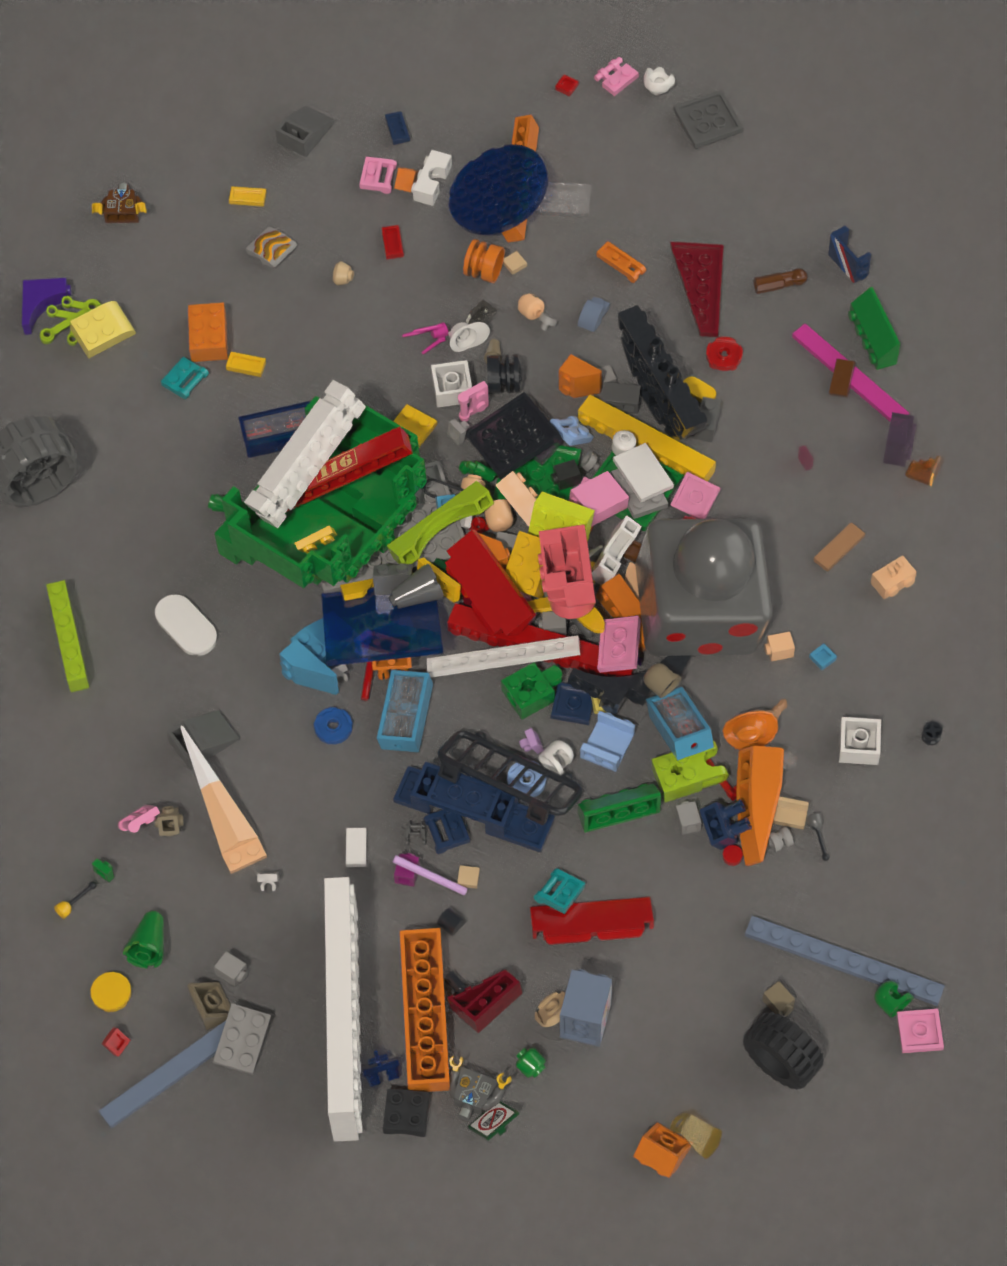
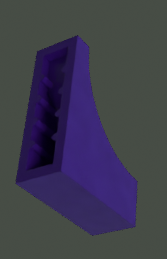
M66 278L23 280L22 327L25 335L32 334L36 320L46 311L48 306L62 304L63 297L71 296V285L67 284Z

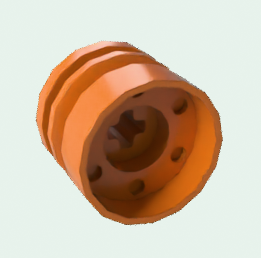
M473 239L465 255L463 274L465 276H471L472 274L473 278H477L481 273L482 281L495 283L503 265L504 247L491 244L487 250L486 242L480 243L479 240Z

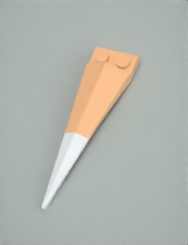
M181 725V732L220 852L230 874L267 858L258 836L185 728Z

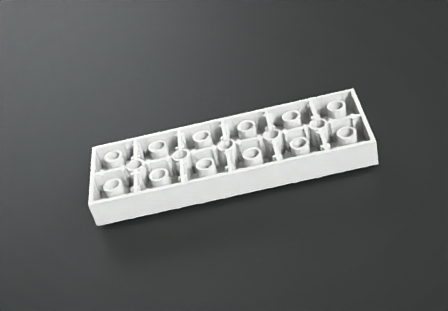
M349 877L324 878L328 1115L334 1141L359 1140V1133H363L361 1120L362 1100L360 1094L362 1093V1084L360 1081L361 1043L359 1035L361 1030L358 997L360 996L358 984L359 947L357 942L359 939L357 928L358 909L354 884H350Z

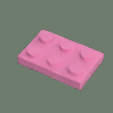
M639 616L605 619V631L600 633L597 669L600 673L637 669L641 619Z

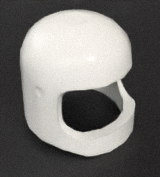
M556 740L551 742L538 758L545 768L562 775L564 773L563 768L572 762L574 753L567 743Z

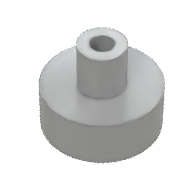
M541 312L539 320L543 322L540 328L547 331L549 325L555 327L558 321L556 318Z
M591 451L582 458L580 467L586 471L592 468L597 470L600 466L597 463L598 456Z

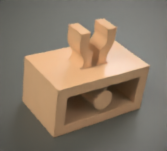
M902 555L872 573L871 584L883 599L889 596L893 597L899 590L913 585L916 570Z

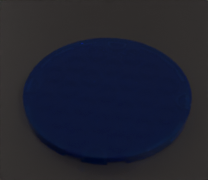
M512 144L504 145V147L497 149L491 148L481 153V156L474 161H469L454 179L449 192L450 199L448 205L450 213L462 229L473 234L492 235L514 228L533 214L541 204L549 182L547 167L539 154L526 146Z

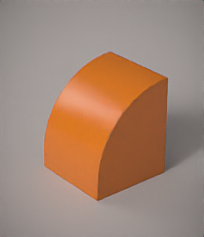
M405 167L398 168L394 189L411 192L413 183L417 182L419 171Z

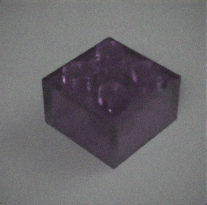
M892 412L883 463L905 467L906 460H910L917 424L913 423L914 416Z

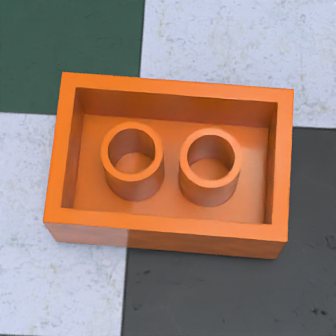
M224 302L188 305L191 361L228 360L227 322Z

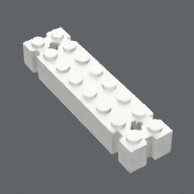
M334 380L324 391L326 396L323 399L319 398L257 483L259 488L256 491L252 490L244 501L263 521L277 529L287 517L285 512L288 509L292 510L312 480L317 476L320 469L351 429L354 417L358 419L366 408L348 387Z

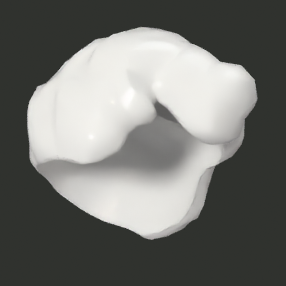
M657 67L655 70L647 68L645 71L644 85L654 95L666 93L675 84L673 74L667 75L662 67Z

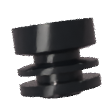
M506 354L504 363L500 362L499 355H487L488 394L500 393L502 385L506 386L507 393H510V385H514L515 393H519L522 373L518 354H513V362L509 363V354Z

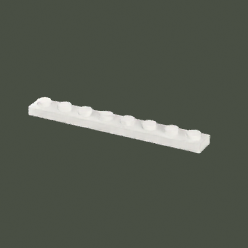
M578 636L427 658V673L430 674V677H438L580 655V640Z

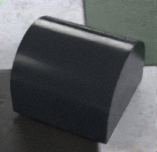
M450 907L440 915L437 924L451 936H454L466 923V920Z

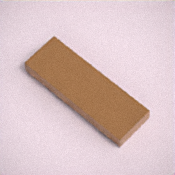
M851 522L814 557L813 561L828 572L865 537V533Z

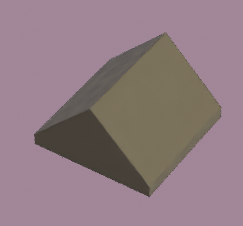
M219 982L189 983L187 985L190 997L206 1031L227 1020L231 1006Z

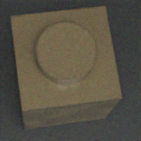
M778 981L763 993L762 1001L775 1014L787 1016L794 1009L795 998Z

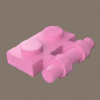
M621 57L612 59L605 68L599 69L594 76L597 82L601 79L604 80L602 87L613 96H616L639 77V73L627 63L622 67L620 66L623 62ZM612 70L615 72L612 75L608 74Z

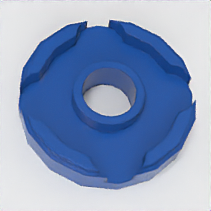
M337 707L326 708L316 716L314 722L315 734L320 741L326 744L335 745L342 743L352 733L353 723L351 716L343 709H337ZM332 722L338 723V727L335 729H330L328 725Z

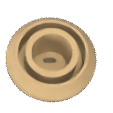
M340 261L334 267L333 282L337 286L348 284L349 281L353 280L354 271L351 270V266Z

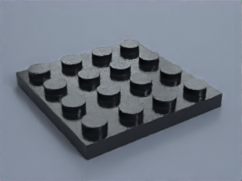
M525 392L466 430L465 435L500 480L562 439L559 432Z

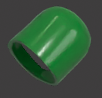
M894 981L884 982L877 988L874 994L875 1003L890 1018L895 1017L897 1012L902 1011L914 999V996L909 992L901 996L898 993L899 984Z

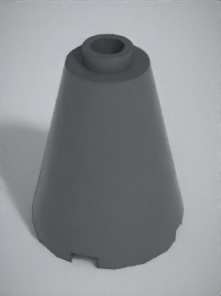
M429 564L419 568L391 590V595L388 596L392 606H397L398 609L444 598L441 586L438 584Z

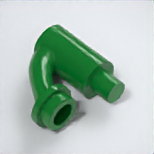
M462 461L458 468L464 475L468 472L481 476L482 479L491 482L496 475L491 468L478 461L474 463L472 461Z

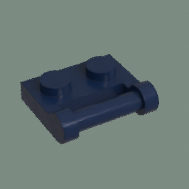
M441 810L424 817V822L428 825L436 845L434 848L437 854L470 843V838L461 815ZM441 820L448 841H442L435 823L436 821Z

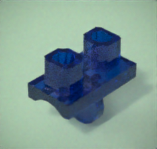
M376 1050L373 1051L374 1058L368 1059L367 1062L368 1065L377 1064V1066L361 1071L363 1077H366L369 1086L372 1087L381 1084L378 1073L382 1071L386 1072L388 1081L398 1079V1066L400 1065L398 1060L382 1065L381 1062L388 1060L387 1054L379 1056Z

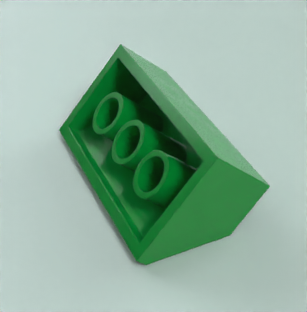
M870 287L851 303L848 317L855 324L856 334L860 335L864 350L868 351L870 363L874 364L876 370L897 364L900 342L874 288Z
M642 784L635 789H624L613 795L605 794L598 799L582 801L578 804V815L584 833L660 813L661 794L654 784Z

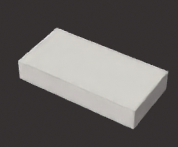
M346 828V867H366V828Z

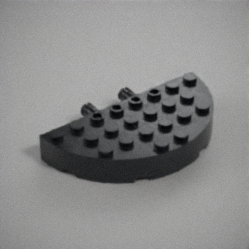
M636 305L618 313V326L623 334L621 342L632 376H637L638 385L641 386L640 394L659 425L663 424L665 426L664 431L673 439H684L702 431L706 426L707 417L704 412L700 411L697 399L691 396L688 384L684 383L681 379L680 370L677 366L673 365L671 355L667 354L664 350V344L661 338L656 336L654 326L648 323L645 311H641L640 307Z

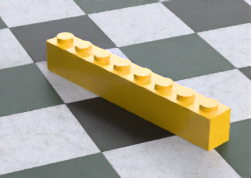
M589 395L578 409V420L583 425L594 428L598 433L605 434L611 437L612 440L617 432L622 430L630 431L636 437V447L646 443L659 462L684 476L686 472H689L708 482L715 472L716 461L592 395Z

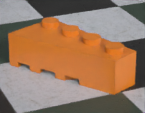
M620 574L600 586L596 598L613 619L639 616L641 619L640 602ZM641 619L638 649L644 652L647 649L644 645Z

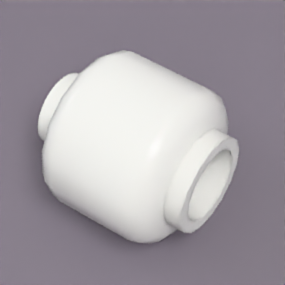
M622 430L613 436L611 448L616 456L636 447V437L630 431Z

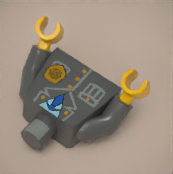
M454 1055L450 1058V1065L453 1068L450 1069L449 1091L450 1096L454 1099V1104L461 1107L457 1115L460 1119L469 1121L472 1112L482 1115L484 1111H489L500 1103L506 1089L505 1085L509 1084L512 1080L511 1076L504 1082L502 1080L504 1073L499 1074L496 1080L464 1067L460 1070L459 1067L463 1063V1058L460 1057L459 1064L454 1063Z

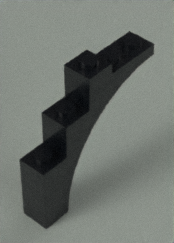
M692 655L667 656L660 663L682 677ZM573 668L567 682L573 688L580 689L591 697L600 699L599 707L615 715L625 698L630 699L635 704L644 706L646 699H648L652 691L644 683V675L647 671L623 677H604Z

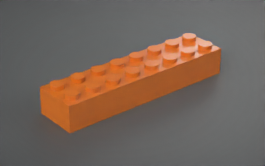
M440 928L400 930L408 1090L422 1092L449 1091Z

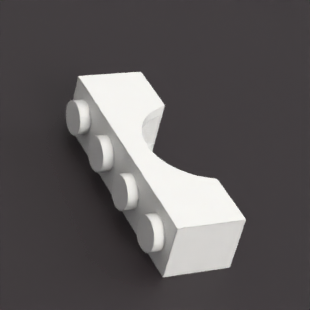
M627 515L615 527L592 569L593 580L600 585L616 575L621 565L620 559L642 527Z

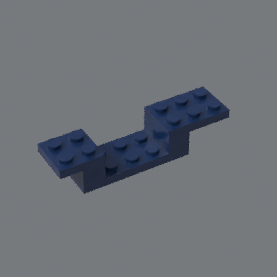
M425 762L422 770L410 766L407 767L393 798L394 803L426 814H431L435 806L484 823L485 834L540 853L542 852L555 821V815L549 814L547 822L544 825H540L526 818L528 806L519 804L518 798L476 778L460 773L459 780L454 784L438 776L440 766Z

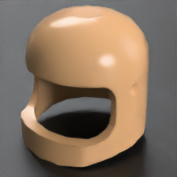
M495 500L494 504L484 511L487 525L494 532L506 531L513 525L514 518L508 500Z

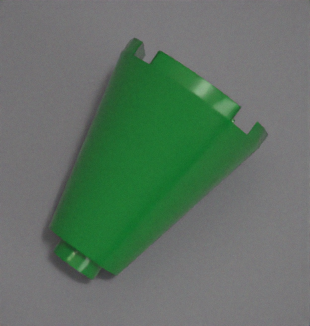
M150 911L144 914L124 947L123 956L126 955V960L136 967L147 969L148 966L154 965L153 968H157L163 961L164 918L157 911Z

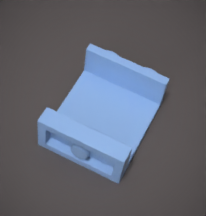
M599 711L598 721L587 743H583L580 749V758L616 772L635 735V725L629 720L616 718L609 712Z

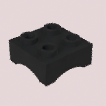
M387 1089L383 1133L425 1137L429 1092Z

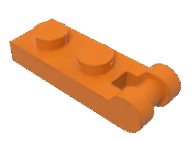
M609 241L596 252L598 258L625 275L632 283L638 280L639 275H643L646 272L643 264Z

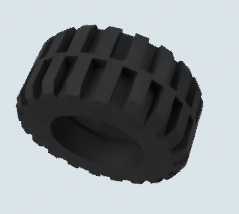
M774 1012L763 1013L743 1037L745 1051L749 1053V1057L755 1061V1064L764 1073L771 1076L773 1080L780 1082L781 1085L796 1090L805 1088L823 1066L824 1059L820 1048L805 1031L799 1028L800 1026L791 1022L790 1019Z

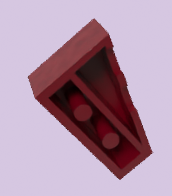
M506 969L482 980L483 983L472 988L471 986L467 987L464 992L447 997L451 1010L477 1033H480L523 994L520 982Z

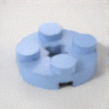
M518 763L511 766L507 777L508 785L525 766ZM528 769L513 788L527 793L542 774ZM530 776V782L524 783L522 777L528 778ZM546 777L530 796L536 797L543 792L546 786Z

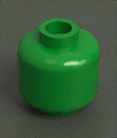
M532 1047L528 1050L523 1048L516 1055L518 1058L516 1067L527 1078L533 1076L535 1079L546 1068L544 1065L546 1059L536 1048Z

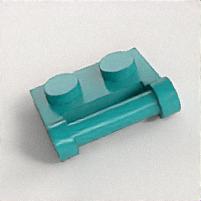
M183 356L161 380V385L181 398L187 399L191 390L202 378H206L209 372L206 368L198 366ZM196 373L192 380L184 388H182V386L192 377V375Z
M554 869L550 879L534 895V900L539 904L544 903L565 914L584 889L585 882L560 869ZM557 881H562L552 896L548 895Z

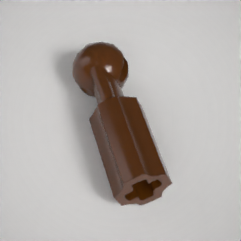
M796 268L793 271L784 273L779 272L755 277L753 285L755 292L759 294L793 285L801 286L807 281L808 276L805 270Z

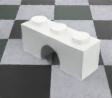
M431 150L429 156H426L424 167L418 172V180L416 183H413L411 188L414 201L434 206L440 192L439 182L432 179L447 178L452 167L451 155Z

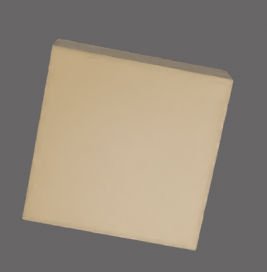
M516 251L504 258L503 265L513 275L527 267V262Z
M460 865L457 884L477 889L480 868Z

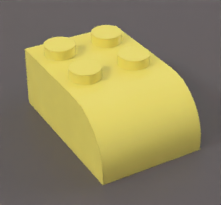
M117 301L104 303L70 321V330L88 359L136 334Z

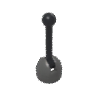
M819 813L810 815L806 818L807 824L812 830H816L823 853L822 859L828 861L830 856L826 853L819 829L823 825L822 815Z

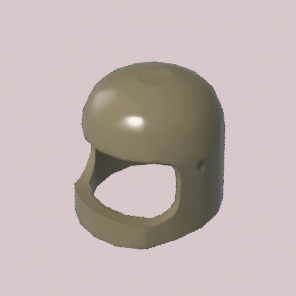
M661 663L652 665L644 675L645 685L660 698L670 694L682 679L678 674L673 673L667 666Z

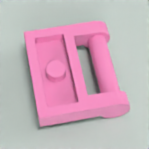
M366 157L359 184L360 189L381 191L384 194L391 193V181L397 162L391 159ZM382 167L387 168L384 183L379 182Z
M485 381L458 395L460 421L467 422L471 415L482 412L489 406L488 385Z
M144 805L118 822V828L122 831L128 830L135 833L140 829L141 824L151 823L160 812L157 806Z

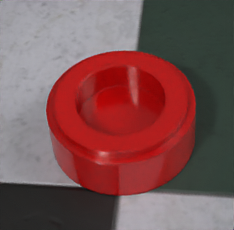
M729 845L723 850V861L727 865L736 866L741 863L743 852L740 847Z

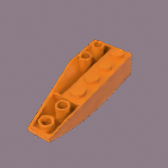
M751 746L739 750L737 801L741 800L744 806L742 808L745 807L746 811L738 814V821L747 817L751 823L749 825L752 826L751 830L740 834L746 866L761 863L764 860L782 787L783 748Z

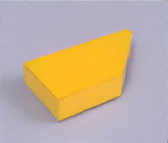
M373 578L340 585L344 601L363 598L367 594V590L370 587H374Z

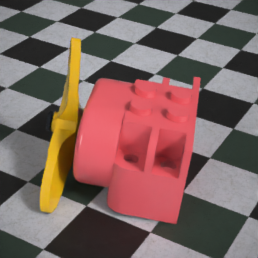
M585 524L539 531L541 554H538L539 565H543L540 567L541 580L545 579V581H542L543 592H547L548 597L528 601V604L535 613L553 611L559 617L577 619L584 627L594 633H603L605 631L604 619L594 607L596 598L592 569L595 562H590Z

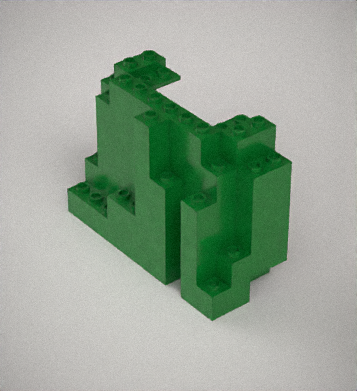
M315 396L304 408L306 416L319 400L318 396ZM366 406L358 419L354 417L352 420L353 426L329 459L387 433L400 425ZM400 426L409 436L413 454L285 512L287 517L278 529L263 521L244 501L242 502L240 490L233 486L221 499L226 521L214 533L219 554L236 565L240 560H244L250 565H253L256 560L260 561L303 589L308 583L313 582L318 585L322 580L332 586H335L338 581L342 580L348 583L351 578L357 576L359 569L369 562L370 557L375 551L379 550L385 553L388 549L387 545L395 540L394 529L404 522L407 514L412 512L417 505L415 493L422 489L427 482L425 462L419 454L417 435ZM327 526L334 528L337 534L334 537L335 541L327 545L321 543L317 545V550H311L308 554L299 551L295 545V542Z

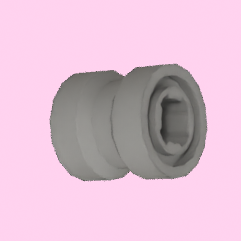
M783 827L779 829V832L770 833L768 843L773 852H778L784 846H792L794 841L788 828Z

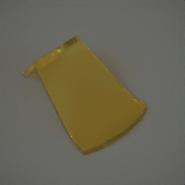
M690 1113L678 1115L670 1126L671 1132L680 1133L694 1150L705 1159L713 1155L722 1138L721 1130ZM682 1119L681 1124L675 1128L676 1123Z

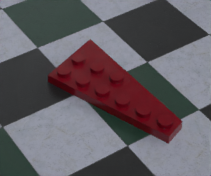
M670 242L699 335L703 337H718L724 245Z

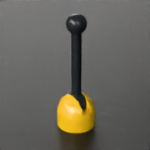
M91 881L88 887L70 902L62 901L54 906L56 913L62 919H65L71 913V905L89 890L95 889L96 883Z

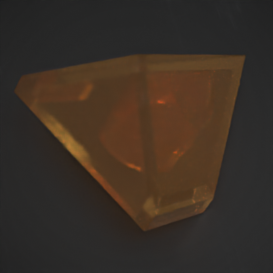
M936 456L935 459L929 457L927 461L920 459L919 462L912 460L905 475L908 478L932 486L945 458Z

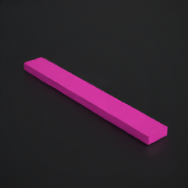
M803 324L792 333V338L833 373L837 359L847 360L807 324ZM857 367L854 368L851 389L895 427L909 417L907 410Z

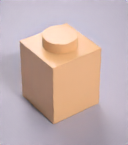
M790 632L767 636V643L764 644L766 655L770 656L771 662L794 657L795 647Z

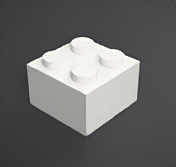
M467 360L431 365L437 408L459 405L458 395L472 387Z
M841 717L839 763L878 765L881 743V719Z

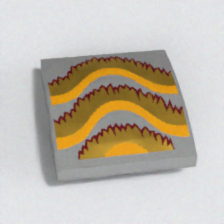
M268 226L246 248V251L249 255L260 258L262 264L275 268L297 246V243L284 233Z

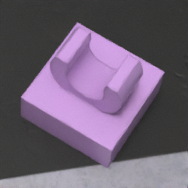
M532 728L526 730L527 738L519 741L521 748H524L525 752L533 749L537 754L544 751L539 735Z

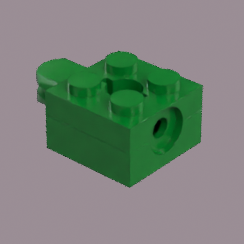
M533 662L502 679L501 691L521 720L554 703L555 691L553 687L562 682V671L559 667L553 665L541 672Z

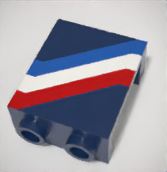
M844 225L831 233L828 255L851 281L856 283L859 280H864L869 275L871 253L868 252L859 258L854 255L847 247L849 229Z

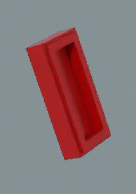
M399 225L381 227L386 260L404 257Z

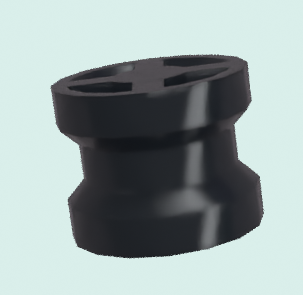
M935 721L927 722L924 725L921 738L925 744L933 746L940 742L942 735L941 725Z

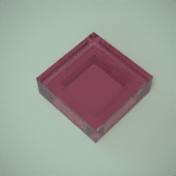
M805 445L800 446L797 458L806 471L811 470L813 467V457Z

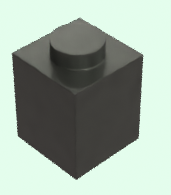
M574 459L553 466L551 478L554 485H558L559 490L581 484V473Z

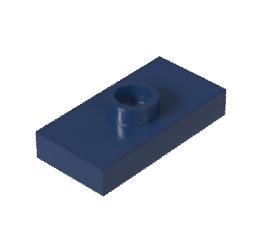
M402 111L385 114L386 124L393 145L409 142L410 136Z

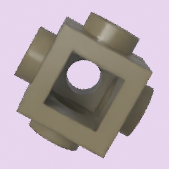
M165 806L159 809L160 813L158 816H155V828H159V836L179 834L180 827L184 826L183 814H179V808Z

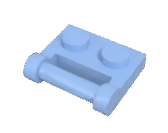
M569 416L567 419L559 420L555 418L550 420V423L569 446L590 443L594 438L586 427L579 424L576 416Z

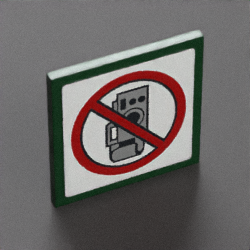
M500 1101L499 1104L489 1111L482 1113L467 1127L489 1141L497 1133L499 1136L506 1132L505 1126L517 1117L519 1112Z

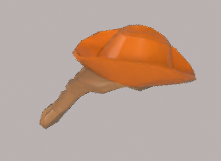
M786 699L780 700L771 710L757 709L747 711L727 721L722 730L726 742L738 750L751 746L767 745L774 739L778 731L777 719L781 712L787 708Z

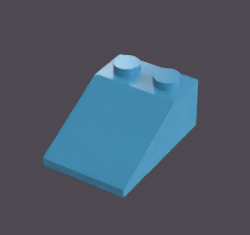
M331 613L304 627L290 639V642L292 643L297 639L328 666L360 636L338 616Z
M297 639L279 653L282 674L287 680L291 679L295 684L335 695L339 693L337 674Z

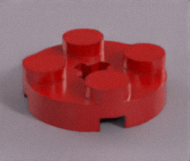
M718 337L707 346L706 359L712 369L734 371L742 361L743 349L733 338ZM723 351H726V354H728V356H722L720 354H722Z

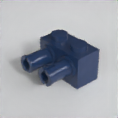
M741 800L726 807L715 802L699 810L711 846L723 850L729 845L738 843L737 835L752 829L747 817L734 824L731 823V817L746 811L745 807L742 808L744 804Z

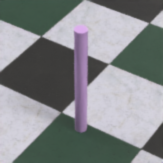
M397 855L392 860L393 863L457 893L465 895L467 892L466 887Z

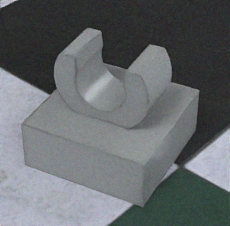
M453 419L449 422L447 434L457 445L464 443L466 430L470 425L466 421L459 423L456 419Z
M345 663L330 668L337 674V678L342 676L344 681H348V676L343 673L348 670Z
M279 871L258 872L257 882H262L260 886L261 891H265L266 883L272 885V891L276 890Z

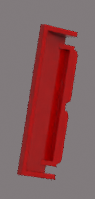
M471 530L447 550L451 558L445 562L447 566L446 571L453 580L461 585V593L465 598H470L472 609L491 635L502 632L506 636L519 635L536 614L478 532Z
M650 897L573 903L565 914L548 905L530 907L533 939H537V932H543V940H546V943L549 945L588 942L591 940V936H597L602 941L639 938L645 932L644 923H649V929L654 927Z

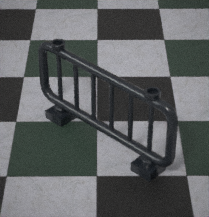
M457 731L441 746L437 753L441 761L438 776L455 784L459 780L460 773L463 772L529 803L526 818L540 825H544L547 822L549 813L556 816L568 813L583 793L582 787L573 781L571 773L564 772L560 775L486 740V735L482 731H478L475 734L468 731ZM465 738L472 741L473 743L457 760L446 755L459 739ZM476 744L489 749L490 751L474 769L461 763L462 759ZM493 752L506 757L507 760L492 777L478 771ZM511 760L525 766L509 785L495 779ZM528 769L542 774L527 793L513 788ZM545 777L559 782L560 784L544 802L530 796ZM563 785L575 791L560 808L548 804Z

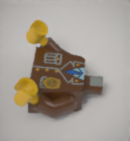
M120 183L118 189H111L108 192V196H105L100 203H92V213L97 212L102 215L103 212L105 223H139L138 213H147L145 203L125 183Z

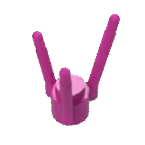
M442 322L434 326L415 329L413 332L403 334L402 337L431 332L432 337L438 340L421 352L425 354L439 343L446 341L445 337L448 336V329L446 324Z

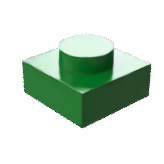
M96 858L92 863L94 872L110 883L114 878L113 867L108 862H102Z

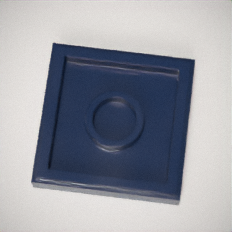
M561 682L558 684L551 719L589 725L593 709L591 696L580 689L573 688L568 683Z

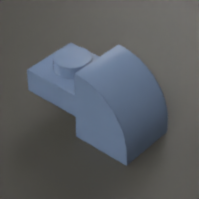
M593 297L592 300H587L580 314L578 326L594 332L601 324L602 317L609 310L610 303Z

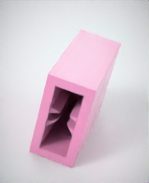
M606 471L571 489L569 501L595 510L592 527L626 509L629 496L612 475Z

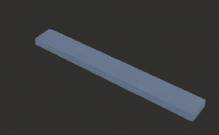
M226 1021L99 1110L100 1115L111 1129L213 1057L216 1054Z

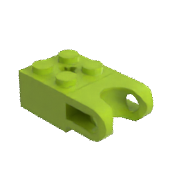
M713 741L714 748L677 760L673 753L651 759L652 771L665 803L700 792L703 788L727 780L729 774L724 766L712 767L706 763V760L717 754L718 747L715 741Z

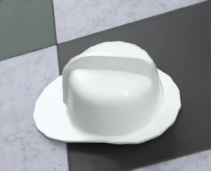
M465 322L457 323L448 332L451 349L455 352H461L482 344L490 334L488 325L483 322L471 324Z

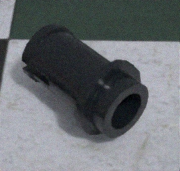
M453 971L446 975L447 978H444V981L455 991V995L464 992L465 988L468 987V984L466 982L463 983Z

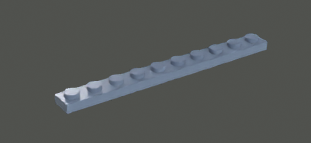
M754 916L751 917L745 932V936L878 985L886 981H894L899 984L898 992L902 994L909 992L914 998L938 1006L945 985Z

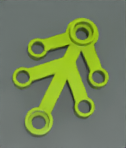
M69 296L63 297L62 306L64 308L73 307L81 309L77 313L59 310L54 305L48 306L46 309L47 316L51 318H65L66 320L51 329L45 328L41 330V342L51 344L54 341V335L69 327L70 321L93 310L89 308L90 305H94L96 308L100 306L99 301L89 299L86 302L72 300ZM68 300L70 304H65L64 301ZM53 309L55 313L51 314L49 310ZM70 331V334L67 336V343L74 346L78 341L77 339L74 342L69 340L71 337L75 338L72 331ZM44 333H50V336L45 337Z

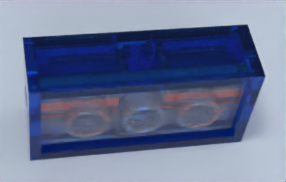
M310 401L238 417L247 457L252 458L282 451L306 418L304 408Z

